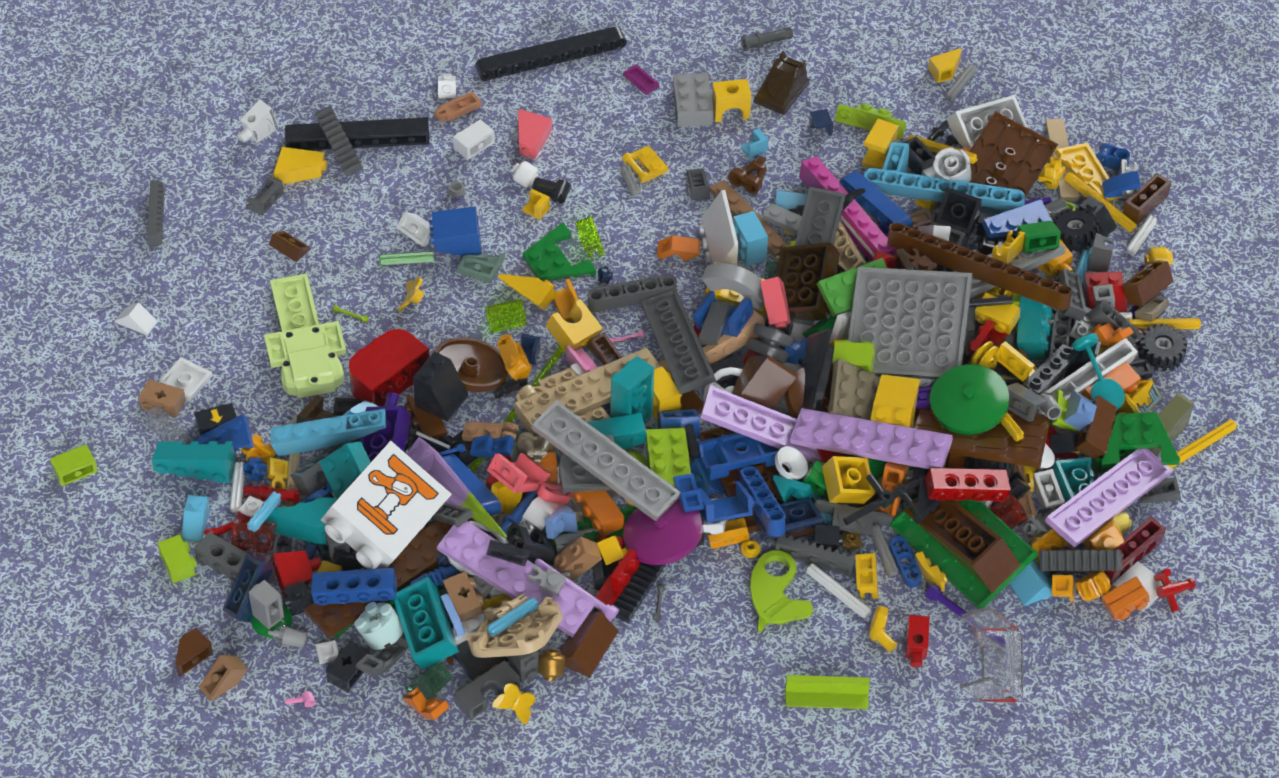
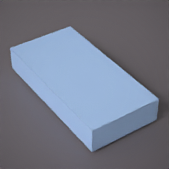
M449 594L442 595L441 599L457 636L464 635V628Z

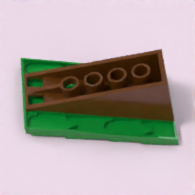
M917 498L913 501L915 507L917 504ZM943 500L941 504L938 502L935 511L931 514L929 512L927 518L918 524L914 521V511L909 505L889 524L899 536L907 540L908 544L917 553L923 551L925 558L930 559L932 566L938 565L940 572L943 571L945 573L946 579L980 611L1038 556L1036 551L980 501Z

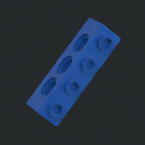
M394 568L313 573L311 594L315 604L327 605L396 600L397 577Z

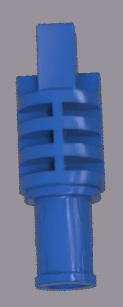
M453 565L447 567L440 566L438 570L433 569V572L424 573L410 582V584L412 585L429 577L438 587V585H443V580L462 572Z

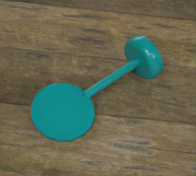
M1089 334L1077 339L1072 343L1074 350L1087 351L1099 378V381L1091 389V398L1094 399L1099 395L1119 409L1124 403V390L1116 381L1103 378L1090 348L1097 344L1099 340L1097 334Z

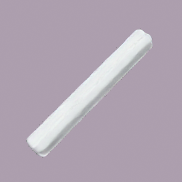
M812 563L807 567V574L862 618L870 615L871 609L818 566Z

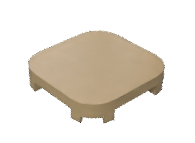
M545 597L542 603L538 605V609L494 637L490 636L487 632V626L494 622L490 617V613L502 607L503 603L508 600L501 601L502 605L497 608H486L483 611L485 620L477 632L469 633L466 637L472 655L481 658L530 654L541 649L549 641L562 621L563 615L559 603L553 602L552 597Z

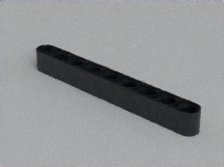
M616 26L481 58L475 63V67L480 79L487 81V79L492 80L504 77V75L508 76L537 69V67L541 68L583 58L586 55L591 56L621 49L626 46L627 40L621 28Z

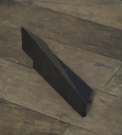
M830 329L812 334L807 339L804 409L820 411L834 354V346L829 345L832 331Z

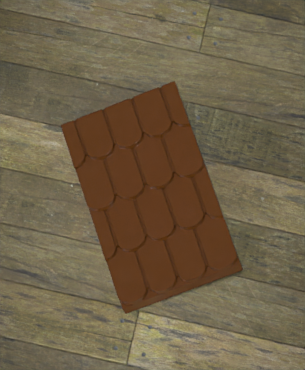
M995 111L969 151L977 155V162L970 164V183L1020 190L1026 198L1042 173L1044 166L1053 156L1058 144Z
M931 407L920 408L915 428L952 435L953 440L948 454L1040 468L1050 420L1044 414L1036 413L1034 420L1028 422L1008 410V414L1024 432V438L1015 441L1001 422L994 428L980 434L964 435L952 432L939 424L932 413Z

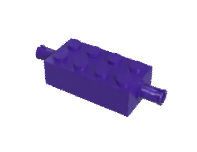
M389 392L386 394L385 406L366 407L365 412L385 409L386 427L360 437V442L370 462L377 457L390 441L405 452L411 416L403 406H397L399 395Z

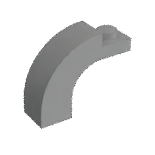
M715 263L706 266L702 280L711 291L720 289L736 291L745 298L751 299L752 307L755 311L762 310L764 305L760 284L762 280L743 267L728 263Z

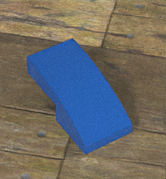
M1138 170L1123 173L1102 182L1104 198L1123 196L1122 191L1141 189Z
M490 434L473 438L470 455L493 458L495 454H501L504 457L511 456L514 439L510 435L493 439Z
M693 473L674 477V486L681 492L678 499L684 513L704 509L700 489L697 490Z

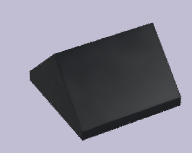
M947 187L935 222L970 234L979 219L982 199Z

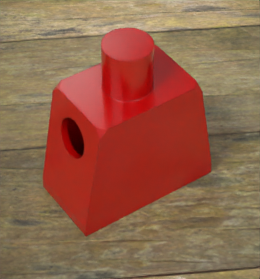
M304 550L275 553L271 558V563L275 566V575L282 595H285L284 587L303 581L305 585L312 582L313 571L318 570L322 564L319 557L309 560Z
M909 615L906 627L905 658H910V666L922 667L923 659H926L929 645L930 616Z

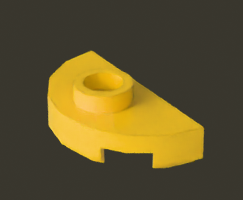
M1022 466L1026 481L1031 488L1029 491L1030 493L1034 492L1033 475L1036 473L1034 467Z

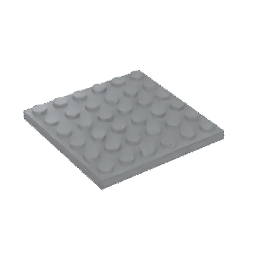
M858 267L848 340L854 343L867 341L874 344L876 354L873 373L878 376L882 374L939 378L949 369L962 365L972 273Z

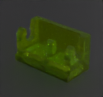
M592 216L576 221V228L588 256L592 258L594 251H598L600 256L605 255Z
M522 299L485 307L486 321L490 333L527 325L526 311L523 310Z

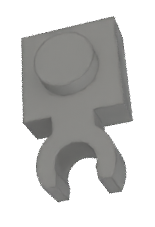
M533 565L531 571L535 572L537 576L529 574L527 580L531 583L539 582V589L557 597L566 577L550 569H547L546 573H544L539 566Z

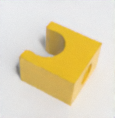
M747 79L712 82V105L715 122H722L723 113L732 108L740 109L743 119H750L751 91Z
M877 119L864 141V146L868 147V151L861 166L883 169L891 142H897L899 125Z
M581 299L575 302L569 312L570 317L575 323L566 322L556 312L551 315L546 324V328L565 353L566 346L570 345L576 351L587 345L589 340L598 336L603 329Z

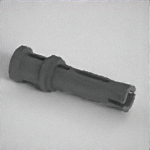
M791 27L763 34L757 32L748 37L744 35L741 37V46L744 51L754 47L761 48L767 43L792 38L793 31Z

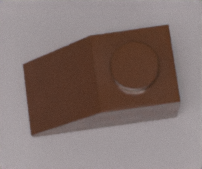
M197 628L186 632L179 639L176 669L180 677L213 654L211 642Z

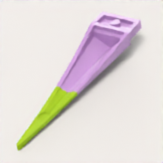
M418 437L406 455L451 493V496L445 502L470 509L474 514L471 518L502 537L507 538V535L441 455L426 441Z

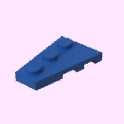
M244 414L193 439V441H198L200 444H209V441L225 444L226 441H232L234 451H239V448L243 447L248 449L254 448L248 420Z

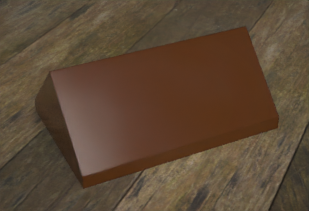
M601 611L590 613L574 637L569 636L560 649L561 654L565 657V667L589 678L618 634L617 628Z

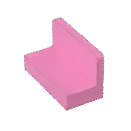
M570 345L566 346V360L570 365L577 363L585 373L598 368L583 348L574 351Z

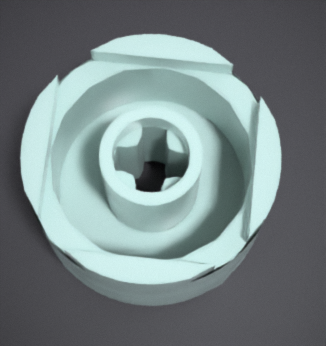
M371 602L367 604L365 611L354 622L360 635L370 648L374 650L384 649V645L389 642L391 645L394 644L403 633L399 616L390 604L384 602L377 604Z

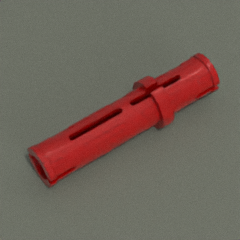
M246 485L243 489L245 498L252 496L261 501H266L272 492L281 494V501L298 502L300 500V491L297 489L270 488L266 485H261L260 487Z

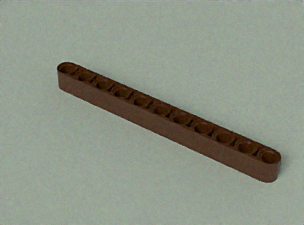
M901 223L889 225L887 243L891 247L896 249L903 248L905 252L912 254V249L915 248L919 251L920 257L926 255L933 263L954 271L972 273L973 278L1058 310H1067L1070 307L1072 289L1067 285Z

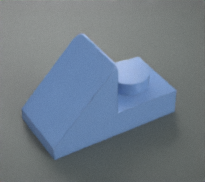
M568 505L561 506L545 519L547 538L554 539L563 531L578 532L576 514Z

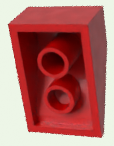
M1121 271L1084 274L1082 290L1088 308H1095L1093 286L1112 284L1115 309L1119 313L1127 312L1126 296L1122 286L1124 280Z

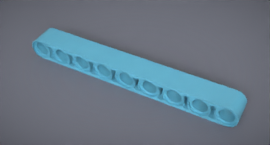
M870 168L864 173V177L881 192L885 191L886 194L942 202L946 192L943 190H946L948 187L982 199L981 208L987 207L1009 211L1025 205L1024 193L1016 189Z

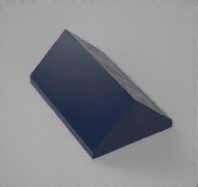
M810 497L779 504L785 513V535L815 528L816 525H820L823 522L822 515ZM753 511L761 541L775 538L767 533L755 511Z
M246 554L223 611L237 620L250 623L253 615L249 591L263 580L268 583L275 566Z

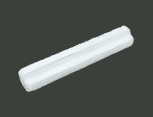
M1149 215L1127 246V254L1131 256L1136 254L1156 224V217Z
M242 461L234 464L229 506L232 513L239 512L242 505L245 479L243 471L244 462Z

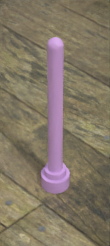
M535 560V565L545 572L547 569L561 574L543 560ZM566 577L565 585L595 603L594 607L600 610L610 622L613 621L619 612L617 607L614 605L610 606L609 604L605 605Z

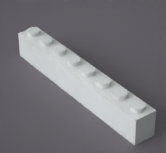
M1124 338L1095 359L1102 375L1105 376L1125 362L1130 364L1138 351ZM1090 361L1045 391L1043 395L1054 397V393L1057 390H1062L1064 392L1062 396L1069 402L1071 391L1075 390L1082 394L1086 387L1099 380L1092 362ZM1038 407L1036 413L1044 414L1046 416V414L1040 409V407Z

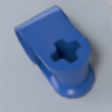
M1102 143L1099 147V153L1095 154L1103 167L1119 171L1122 159L1127 160V167L1129 166L1130 152L1127 149L1119 148L1109 143Z

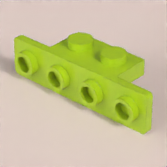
M866 103L860 104L857 108L839 104L835 117L837 122L870 131L877 119L899 125L897 134L899 139L903 138L907 124L906 121L893 118L894 113H890L888 109L872 108V105Z

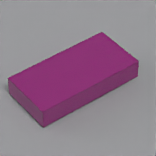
M637 64L623 72V76L645 95L659 88V83Z

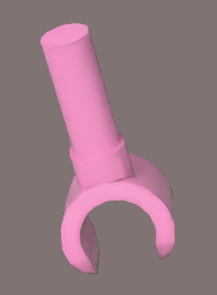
M309 691L304 692L300 697L285 699V704L304 702L305 707L316 704L313 694Z

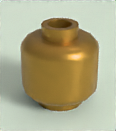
M546 649L544 653L539 655L538 673L544 676V680L556 681V677L563 676L565 657L559 650Z

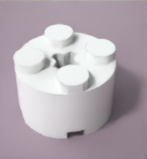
M946 148L936 155L933 163L936 178L970 182V159L965 151Z

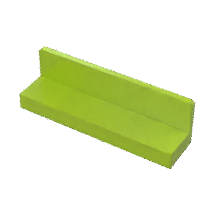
M786 675L785 705L787 707L868 709L870 678Z

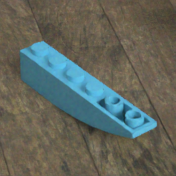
M385 409L272 427L271 446L278 456L346 443L385 428L386 411Z

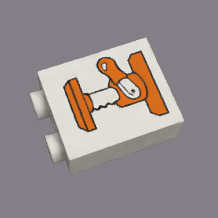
M390 441L332 505L321 521L326 524L325 531L330 538L338 543L346 542L357 551L356 558L362 566L367 569L388 568L451 496V493Z

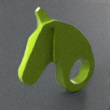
M771 550L764 553L752 571L750 593L752 603L759 616L758 632H762L765 626L770 623L782 625L791 621L807 619L813 614L814 608L810 601L791 600L786 597V594H783L796 577V561L790 554L784 551ZM778 561L784 563L789 571L783 576H772L765 570V566L770 562Z

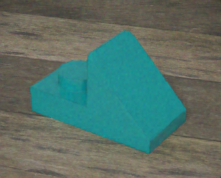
M777 475L773 476L776 490L783 503L790 502L792 497L797 500L807 497L812 499L813 492L810 484Z

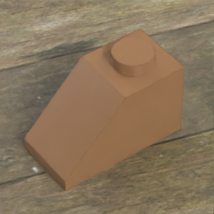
M220 655L199 685V688L212 701L239 684L248 668L237 656Z

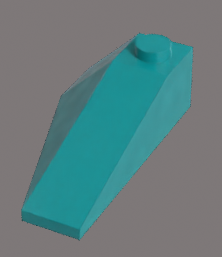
M320 497L314 501L300 502L291 507L275 508L263 522V531L316 544H327L326 524L321 519L339 498Z

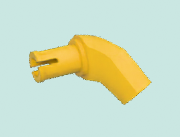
M879 606L876 608L871 620L869 637L871 641H878L890 653L897 647L898 643L885 632L889 609Z

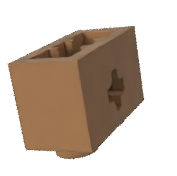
M149 379L139 395L141 408L148 412L161 413L166 417L172 416L177 418L186 401L184 389Z
M579 537L553 559L556 570L560 573L570 572L572 581L579 578L602 560L597 543L583 537Z
M466 571L443 580L445 589L450 596L461 623L483 614L481 606L484 605L480 593L476 595L474 591L477 587L472 576L468 578Z

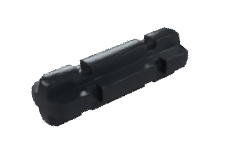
M512 379L504 383L502 387L492 390L493 395L496 399L504 396L503 394L507 395L519 389V386L527 385L528 379Z

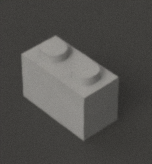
M265 580L253 586L249 591L252 615L270 629L284 618L281 594Z

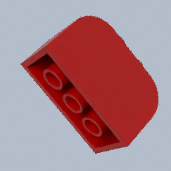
M402 329L389 330L378 338L373 339L370 344L359 349L349 361L352 395L362 402L366 400L377 406H385L387 393L393 392L400 395L414 385V375L430 357L429 348L410 332Z

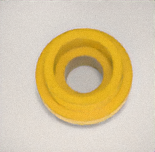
M748 540L742 543L741 553L746 558L752 559L760 554L761 547L758 542Z

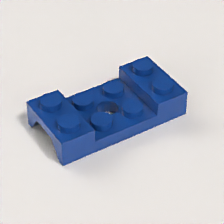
M740 433L697 443L700 454L699 458L710 480L729 476V470L764 463L765 467L775 465V456L779 451L776 447Z

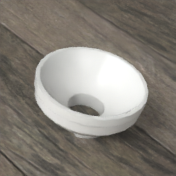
M785 446L776 454L775 465L782 477L799 480L807 474V460L796 448ZM782 464L789 468V473L782 467Z

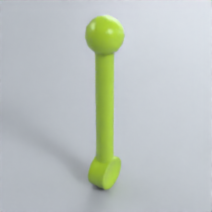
M334 305L332 308L334 312H341L355 317L363 323L369 321L367 315H357L341 309L338 305Z

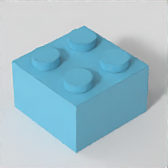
M751 211L734 216L733 224L738 241L739 260H743L746 266L766 261L768 235L755 212Z

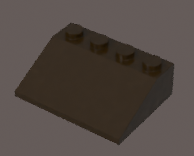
M830 242L780 248L775 277H779L784 282L789 315H794L795 319L810 321L829 319L830 310L817 283L837 274L840 252Z

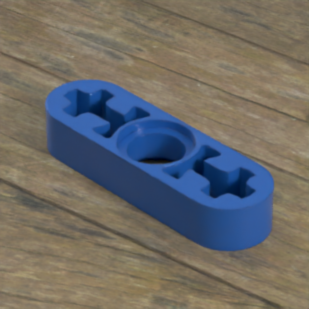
M901 536L893 537L890 540L889 549L904 584L908 587L919 586L922 573L907 540ZM895 544H898L899 546H902V548H901V553H900L899 547H898V546H895ZM908 559L911 563L903 565L900 560ZM910 570H911L912 576H913V577H916L915 580H913L911 577H909V574H910L909 571H910Z

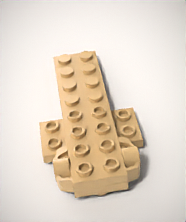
M644 348L580 376L570 367L539 380L536 387L531 385L524 386L516 395L514 413L522 422L524 428L533 436H538L539 434L531 429L532 424L556 400L585 422L608 419L610 417L601 405L611 402V378L624 367L627 361H631L635 356H638L655 367L654 369L662 366L651 352Z

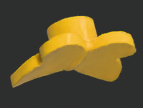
M418 276L415 281L410 280L406 282L407 295L397 310L401 311L410 302L417 305L424 296V292L419 289L423 282L422 278Z
M508 683L504 687V693L494 700L492 706L500 709L511 708L515 710L519 720L523 724H527L531 716L530 706L535 703L536 699L532 693L519 691L516 684Z

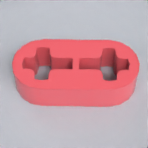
M542 483L537 491L540 498L552 503L567 505L572 498L571 492L562 493L561 486Z

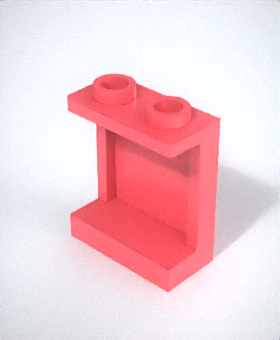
M520 453L515 462H510L501 454H495L487 469L490 474L514 493L538 491L541 484L546 483L550 476L549 472L525 453Z

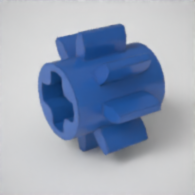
M248 458V462L243 465L244 475L249 477V481H262L263 476L268 474L267 464L262 462V458Z

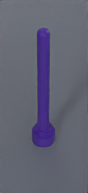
M933 583L928 588L925 597L929 600L939 601L1000 647L1006 648L1008 646V642L991 629H980L978 626L985 625L944 596L938 585Z

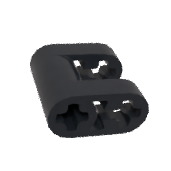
M512 523L509 526L507 535L510 544L530 551L529 560L541 559L547 564L553 561L555 551L545 531L534 529L529 536L525 525Z

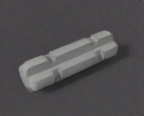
M622 166L621 174L631 194H640L641 188L637 184L638 182L633 172H631L630 166Z

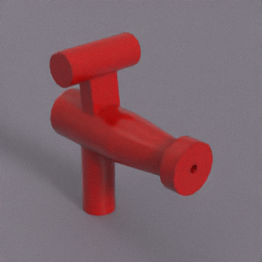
M1166 568L1154 575V580L1157 582L1161 581L1163 584L1157 587L1156 593L1159 598L1166 597L1171 611L1175 612L1180 609L1174 595L1185 590L1195 589L1196 583L1193 578L1171 583L1168 578L1171 575V571Z

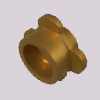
M853 532L842 533L844 548L854 550L862 547L863 543L860 541L861 534Z

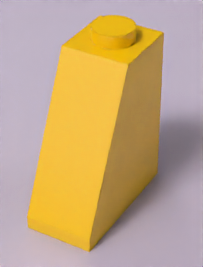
M282 147L274 170V179L281 180L282 184L320 178L323 171L327 170L328 161L325 160L324 152Z

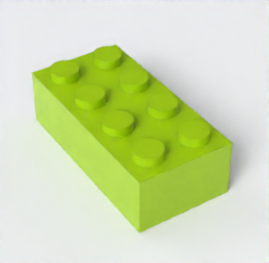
M685 428L647 429L645 446L648 468L675 487L674 477L691 474Z

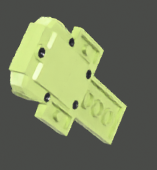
M307 274L270 280L281 332L265 334L264 340L271 368L282 366L281 381L283 390L288 395L297 396V398L335 392V389L342 385L344 381L343 367L337 356L346 354L339 321L319 324Z

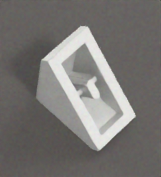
M138 302L124 308L115 320V323L148 336L157 324V320Z

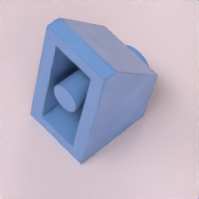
M1073 390L1071 391L1064 422L1080 431L1093 422L1097 406L1088 398Z

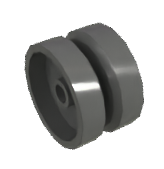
M756 323L753 333L762 337L763 340L750 339L747 348L786 363L789 353L779 348V346L792 347L795 338L784 334L785 332L779 329Z

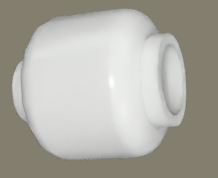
M523 161L520 164L516 163L512 169L514 173L513 180L525 188L533 187L535 178L540 176L538 169L527 161Z

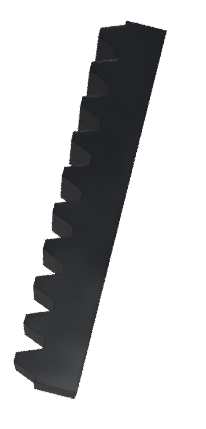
M643 562L639 564L638 570L631 576L627 587H624L623 593H620L619 599H616L614 606L619 609V612L615 618L626 623L630 622L666 564L650 565Z

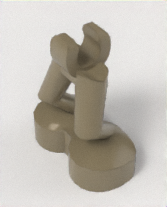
M529 432L520 434L517 439L518 450L521 453H527L529 457H534V462H542V457L555 449V446L542 436H533Z

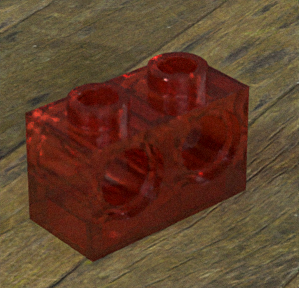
M1012 494L1006 497L1005 501L999 502L990 509L1010 529H1013L1028 518L1023 506Z
M237 519L233 522L232 545L243 551H247L249 548L256 549L258 553H268V551L273 549L277 524L263 522L259 529L254 532L247 528V523L250 520ZM240 531L247 533L248 540L240 537ZM259 535H266L268 542H262Z

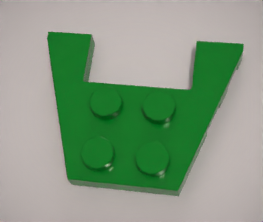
M561 223L522 253L523 259L535 277L542 281L560 280L563 277L571 276L578 278L581 275L589 274L590 276L597 275V270L589 259L571 266L556 244L571 238V232L564 223Z
M1157 412L1117 414L1112 434L1107 444L1108 450L1102 460V468H1113L1120 463L1119 450L1160 448L1162 466L1180 465V458Z

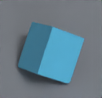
M758 128L753 130L752 141L741 145V149L750 159L768 151L769 139Z

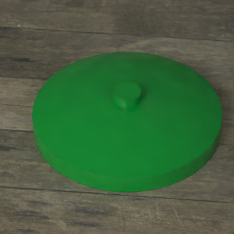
M961 365L944 372L935 381L930 393V405L935 419L944 428L958 434L974 435L994 428L1003 420L1009 407V392L1006 383L995 371L980 365Z

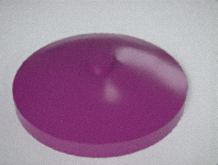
M679 499L657 521L637 508L629 516L624 526V542L628 550L637 551V557L640 562L650 565L670 564L684 558L695 549L703 534V522L698 510L684 513Z

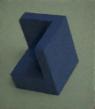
M823 109L810 112V127L816 129L826 128L828 135L831 136L833 133V121L828 110Z
M522 334L521 346L528 362L536 365L541 351V339L537 336Z

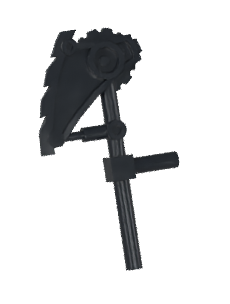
M915 467L916 469L913 470V480L906 484L898 485L897 489L892 492L889 489L885 491L873 474H869L866 479L878 494L877 500L843 518L844 523L849 525L881 506L885 509L892 505L897 497H902L906 504L910 505L913 509L914 521L917 524L927 518L929 512L931 514L936 510L938 502L939 504L942 503V501L928 498L925 478L930 469ZM918 486V498L915 507L913 500L907 492Z

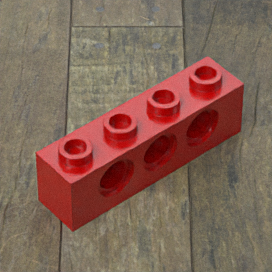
M930 468L925 478L928 498L938 501L989 500L1000 502L1005 501L1011 490L1007 470Z

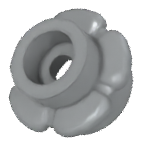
M459 181L450 183L448 194L455 198L463 196L466 192L463 183Z

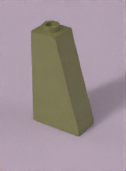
M1179 392L1159 414L1171 441L1188 426L1194 402ZM1160 448L1149 449L1155 456L1161 452Z

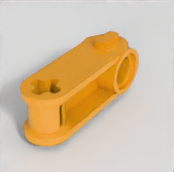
M504 334L498 340L497 347L507 372L515 380L527 378L532 366L528 362L521 344L515 343L511 335Z

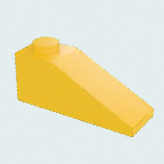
M499 274L497 276L503 283L543 311L546 310L558 294L553 289L554 285L548 280L543 282L539 278Z

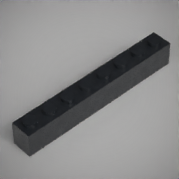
M428 117L339 122L352 148L430 144ZM319 123L285 125L287 148L309 151L332 150Z

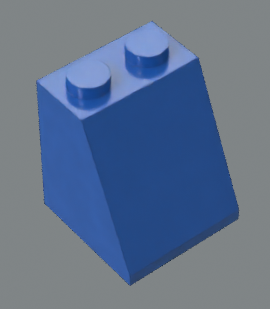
M476 206L432 212V220H429L430 231H433V233L430 234L431 245L435 244L436 252L460 256L482 254Z

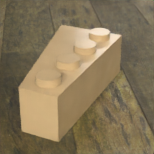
M840 220L834 247L840 252L838 268L845 272L862 266L866 262Z

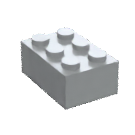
M708 73L673 75V96L677 127L713 125V105Z

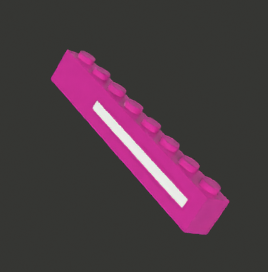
M817 156L802 161L799 178L808 188L814 187L848 194L847 190ZM853 200L842 212L840 218L852 240L871 262L878 251L895 257L896 248L888 245V238L860 205Z

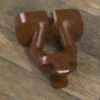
M759 156L757 161H751L744 169L733 168L728 174L730 183L736 187H744L751 194H757L762 188V181L767 171V166L764 164L767 158ZM754 170L758 171L757 176L750 173Z

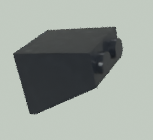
M435 351L413 377L415 407L446 422L451 419L468 397V392L452 360Z

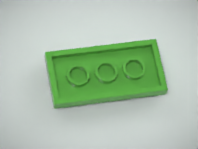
M882 258L859 266L887 268ZM858 267L817 283L833 317L852 310Z

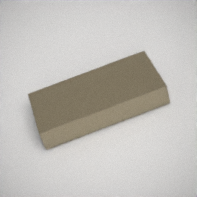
M1159 297L1151 298L1147 301L1146 305L1141 306L1135 311V318L1152 322L1169 307V300Z

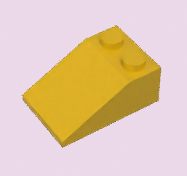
M881 374L873 403L871 421L912 428L920 379Z

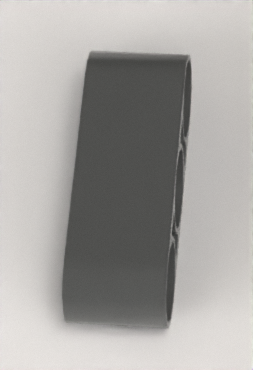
M1102 302L1089 311V320L1095 326L1098 324L1104 326L1109 323L1114 331L1120 327L1124 330L1130 326L1134 333L1126 339L1132 345L1141 339L1139 330L1109 303Z

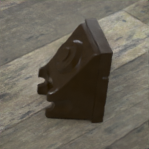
M782 51L779 59L777 58L774 61L772 68L754 97V103L785 115L809 84L810 79L807 78L805 60L803 59L799 62L788 57L785 51Z

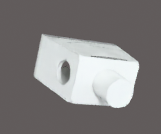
M259 100L241 118L243 130L237 136L243 143L249 138L258 143L279 129L272 108L262 100Z

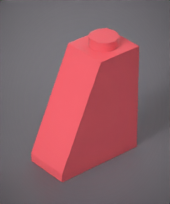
M522 109L518 110L519 154L536 159L552 132V118Z
M779 277L760 281L770 326L776 329L787 327L786 324H790L791 321L784 282Z

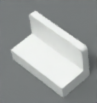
M404 212L396 227L423 247L427 246L430 234L433 233V231H430L429 223L417 214Z

